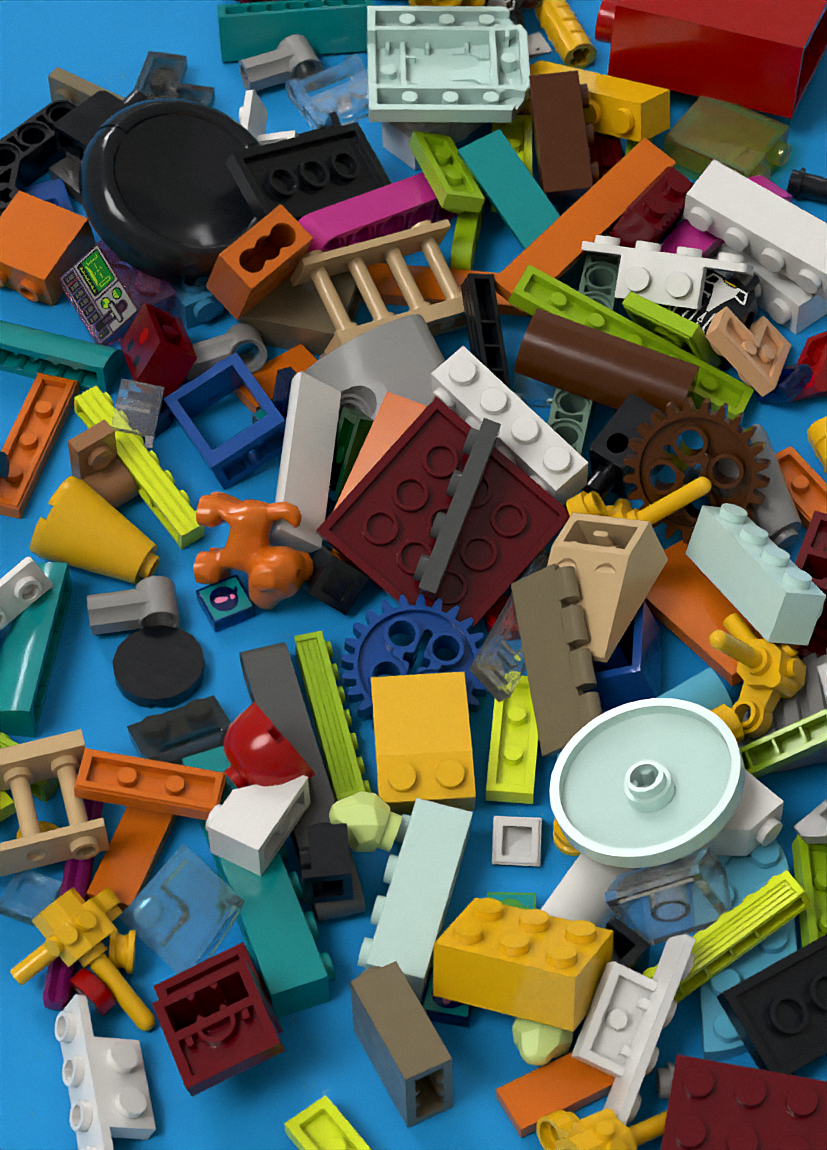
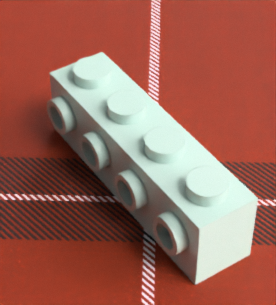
M724 503L721 507L702 505L685 554L767 642L808 646L816 622L823 612L826 595L812 582L811 575L800 570L790 560L789 553L779 548L768 537V532L758 527L747 516L748 513L745 509L729 503Z
M416 798L411 816L402 814L401 824L396 836V842L402 843L399 856L393 854L389 856L383 882L390 884L386 897L378 895L376 898L370 924L377 925L373 939L364 938L357 966L364 967L367 970L374 966L384 967L397 961L419 1002H421L434 959V942L441 935L468 842L473 812Z

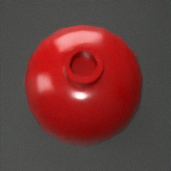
M255 702L239 714L229 726L224 737L223 752L231 765L224 772L237 788L254 784L263 787L275 786L295 780L302 775L307 776L308 780H310L315 775L306 761Z

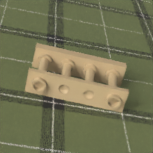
M448 219L434 223L430 220H425L405 231L327 252L313 250L299 259V263L290 278L292 285L296 286L313 281L336 328L332 340L324 351L325 355L373 328L413 314L423 316L433 337L467 327L462 292L439 248V244L451 227ZM423 252L446 298L445 301L432 305L430 302L424 301L403 256ZM387 261L410 309L408 312L394 315L393 312H388L366 266ZM350 271L373 318L371 322L362 325L351 322L330 276Z
M81 729L0 749V791L11 790L22 838L0 843V877L74 858L78 860L89 859L99 852L110 850L104 819L99 818L88 821L83 798L74 797L77 773L79 772L86 748ZM58 778L70 826L41 833L30 785Z

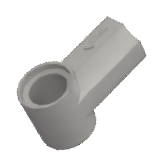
M299 34L285 38L280 42L277 50L238 61L239 71L246 91H258L291 81L295 86H308L319 79L323 70L322 64L308 39Z
M239 323L230 327L224 335L192 344L197 359L187 374L188 381H192L209 370L215 363L234 354L237 348L244 343H253L255 346L248 353L237 354L251 373L260 370L266 363L267 350L258 329L251 324Z
M151 576L139 581L135 589L87 595L92 635L142 629L158 625L179 627L180 619L174 582L168 577Z

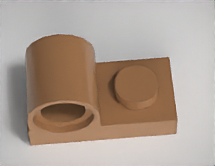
M105 419L68 440L72 476L84 480L115 509L138 496V488L132 475L117 457L115 430Z

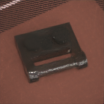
M212 695L204 699L192 700L182 707L159 715L148 716L140 722L127 726L130 741L140 758L182 765V758L223 746L224 737L232 722L229 721L217 699Z

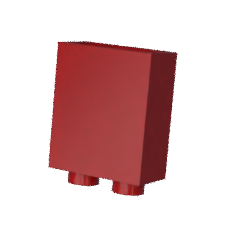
M603 0L596 20L595 40L611 44L608 76L792 119L827 50V0Z

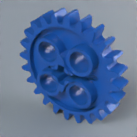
M419 594L416 605L409 606L406 597L400 595L399 608L393 609L390 603L383 600L381 607L382 615L379 616L368 609L365 617L368 626L356 622L353 624V634L357 639H345L344 649L350 654L341 656V668L349 671L342 674L341 682L342 686L353 687L347 692L348 703L362 701L357 710L359 718L371 713L373 714L371 677H378L383 674L392 676L408 675L409 668H412L415 664L419 645L426 632L431 633L432 637L424 651L423 667H419L416 675L464 672L468 711L478 712L480 702L475 696L486 697L488 686L482 681L490 679L491 668L482 664L489 661L490 650L477 649L483 644L484 634L483 632L469 634L473 628L474 619L470 617L459 622L457 620L459 615V607L457 605L445 613L442 611V598H438L432 607H428L425 604L424 595ZM401 633L410 636L413 642L407 646H397L391 642L390 638ZM447 648L454 651L457 657L450 661H442L436 658L433 653L438 649ZM372 719V729L374 730V721Z

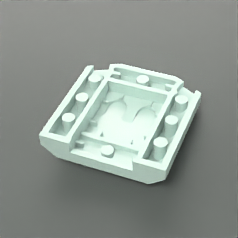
M367 6L369 122L512 123L529 98L530 66L527 31L521 24H513L509 19L510 11L505 6Z

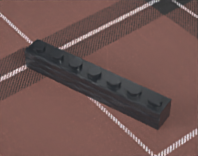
M469 273L461 284L470 352L511 390L494 274Z

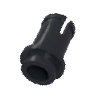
M803 167L801 171L793 169L787 193L793 194V199L798 200L800 196L827 203V178L806 173V168Z

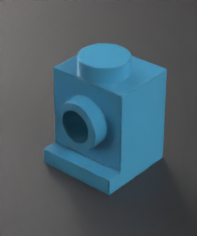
M183 276L179 284L163 281L165 298L187 329L211 321L224 314V306L206 286H193L192 277Z

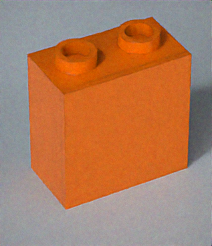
M19 190L0 216V288L5 286L19 292L29 301L37 302L39 300L54 306L65 291L66 286L68 287L66 283H63L64 279L71 272L76 275L77 271L74 266L96 247L88 218Z
M280 204L218 255L206 288L236 320H239L293 274L299 259L306 254L313 237Z

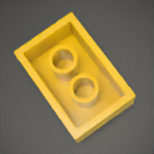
M475 897L434 942L433 996L574 1031L589 1011L606 964L612 962L614 931L596 927L593 923L585 920L571 921L550 916L543 910H526L502 904L497 899H480Z

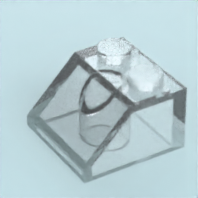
M710 847L697 849L689 855L666 864L636 868L633 871L617 875L605 892L606 903L620 921L647 941L650 946L665 942L670 937L683 934L688 935L704 930L715 923L721 914L733 909L726 870Z

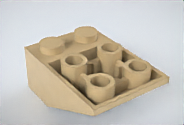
M572 513L552 545L547 567L556 564L560 568L564 566H573L575 568L580 600L570 605L578 604L582 606L589 640L587 644L578 648L575 647V650L589 648L592 661L607 663L668 561L649 521Z

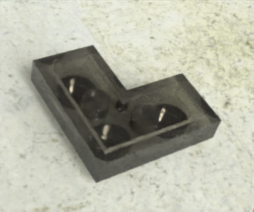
M155 51L148 52L134 90L142 92L148 100L176 98L195 101L212 108L216 100L214 87L182 83L188 68L187 56Z

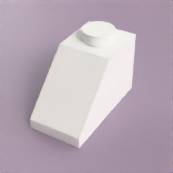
M745 770L744 789L734 814L713 839L689 855L747 856L760 844L762 846L769 845L782 829L781 817L784 801Z
M302 775L295 780L281 785L264 787L254 784L232 790L222 805L217 804L208 816L206 830L208 831L211 853L262 876L310 805L308 777Z

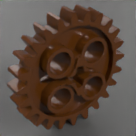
M688 397L684 401L682 411H680L677 405L671 401L666 405L667 417L657 410L653 411L650 415L653 426L642 422L637 428V431L644 439L632 438L628 443V446L637 452V454L627 455L623 460L625 465L635 468V471L627 473L623 478L624 482L636 484L637 486L628 495V499H642L644 503L639 508V510H642L699 477H706L712 484L710 492L706 494L710 499L711 506L721 507L724 503L737 505L745 509L748 513L747 516L752 520L757 512L750 503L762 505L766 498L756 488L767 487L770 483V478L759 474V471L767 469L771 461L757 457V454L766 447V443H752L750 438L757 430V427L751 426L743 430L740 427L744 417L742 412L732 419L726 417L728 412L727 403H724L715 412L711 411L710 398H706L701 404L700 409H696L692 398ZM694 430L699 433L703 439V448L691 449L687 447L683 442L682 432ZM665 445L673 447L677 455L668 453L665 450ZM723 458L733 460L738 465L739 475L735 477L723 475L718 469V460ZM698 463L704 467L702 474L694 478L689 472ZM661 464L671 467L675 472L676 481L673 483L660 481L656 476L655 466ZM717 487L726 489L729 492V496H722ZM690 503L652 524V527L654 529L662 522L667 525L666 538L668 539L674 534L676 529L681 530L683 543L687 544L691 539L700 510Z

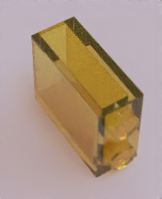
M701 95L665 136L664 153L676 162L674 168L695 181L699 179L713 159L746 178L763 175L769 180L771 176L770 168L773 164L782 167L789 157L791 145L787 144L789 126L737 103Z

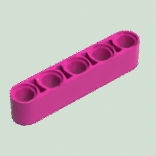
M420 173L303 216L298 222L313 237L306 253L313 250L327 252L405 231L425 220H430L432 223L445 219L449 221L457 213L450 212L441 207L424 173Z

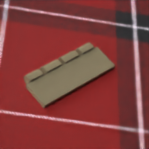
M552 564L511 583L542 756L547 758L561 753L578 731L603 714L599 693L583 692L595 688L597 682L591 650L589 648L575 650V647H581L589 642L582 606L578 604L570 605L580 600L575 568L573 566L560 568L556 564Z

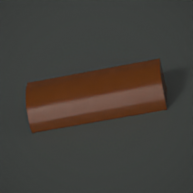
M537 308L523 337L514 372L616 410L633 393L666 414V405L669 402L673 401L678 409L682 411L684 401L688 397H693L700 367Z

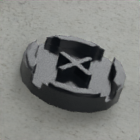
M165 625L144 627L130 634L117 647L113 659L116 686L126 699L142 707L150 708V704H162V708L175 706L189 699L201 686L204 677L205 665L201 646L191 634L177 627Z

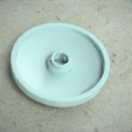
M672 698L638 700L601 714L573 736L555 763L550 781V802L562 833L569 843L583 855L594 861L614 867H653L691 854L713 839L723 829L741 800L745 782V767L732 731L715 713L705 707L685 700Z

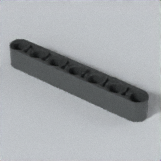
M285 642L240 652V662L251 704L255 702L315 773L309 780L310 805L290 833L301 869L299 847L309 846L307 827L321 822L330 823L329 812L335 800ZM351 851L350 860L354 899L311 904L317 923L365 912L364 896Z

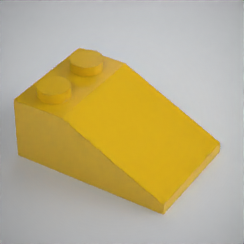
M448 672L371 677L378 796L390 806L391 812L399 815H411L416 798L466 811H474L476 792L465 673Z

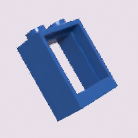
M237 352L215 363L209 370L189 383L181 385L178 390L164 398L176 421L224 490L282 453L286 421ZM244 385L266 416L212 450L191 418Z

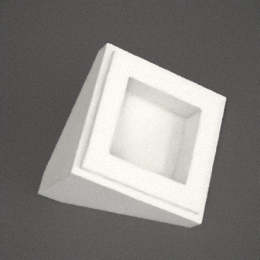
M494 816L492 864L540 866L542 818Z

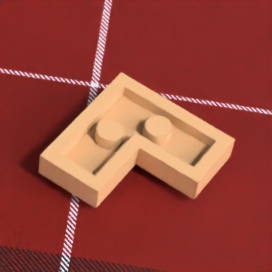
M727 306L713 316L705 335L709 340L710 346L718 355L724 356L746 385L753 387L762 397L775 389L791 344L764 315L753 322L748 329Z

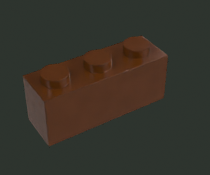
M578 70L529 76L528 92L541 189L552 205L576 202L600 180L598 162H590L588 147H594L595 140L592 122L585 123L583 109L590 107L587 83L580 84Z

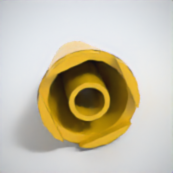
M69 476L63 481L48 502L53 507L47 518L44 519L40 516L31 538L30 551L42 559L68 563V566L132 584H137L142 578L153 576L160 562V557L155 555L157 545L84 480Z

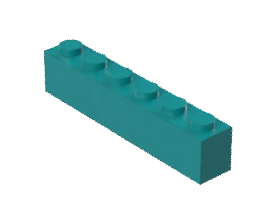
M223 746L182 758L184 766L223 773L231 765L223 752ZM228 776L221 805L232 790L238 789ZM199 819L210 849L208 831L206 830L207 821ZM283 843L262 876L211 853L245 945L250 952L277 1018L329 1002V981L335 980L333 965L327 951L319 953L314 940L319 939V932L312 912L303 913L299 900L304 899L299 878L295 871L287 873L283 863L288 860L285 843Z

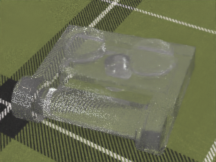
M357 54L345 57L343 63L306 78L300 79L295 77L285 82V88L290 100L313 130L325 125L328 114L337 111L341 126L368 117V72L365 70L363 62ZM349 77L351 79V81H348L346 83H343L341 85H338L336 87H333L311 97L308 95V93H311L313 91H316L318 89H321Z

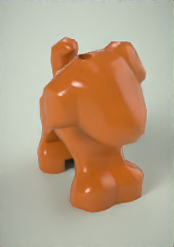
M218 491L212 492L210 495H203L197 506L196 521L198 525L212 528L227 522L231 528L225 547H210L209 551H200L197 554L193 569L195 581L205 585L216 584L229 578L231 569L244 571L248 574L249 598L260 609L272 610L280 601L293 596L305 581L310 580L315 569L314 562L307 552L297 551L289 546H271L270 534L276 520L284 519L294 528L300 526L302 515L298 507L288 502L266 503L254 499L242 501Z

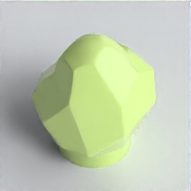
M360 791L335 802L331 806L329 819L331 824L347 823L349 846L355 852H375L376 848L389 852L397 836L402 815L391 812L390 806L378 795Z
M519 1017L515 1018L512 1025L514 1044L519 1050L521 1058L530 1065H546L552 1058H558L568 1053L573 1041V1031Z

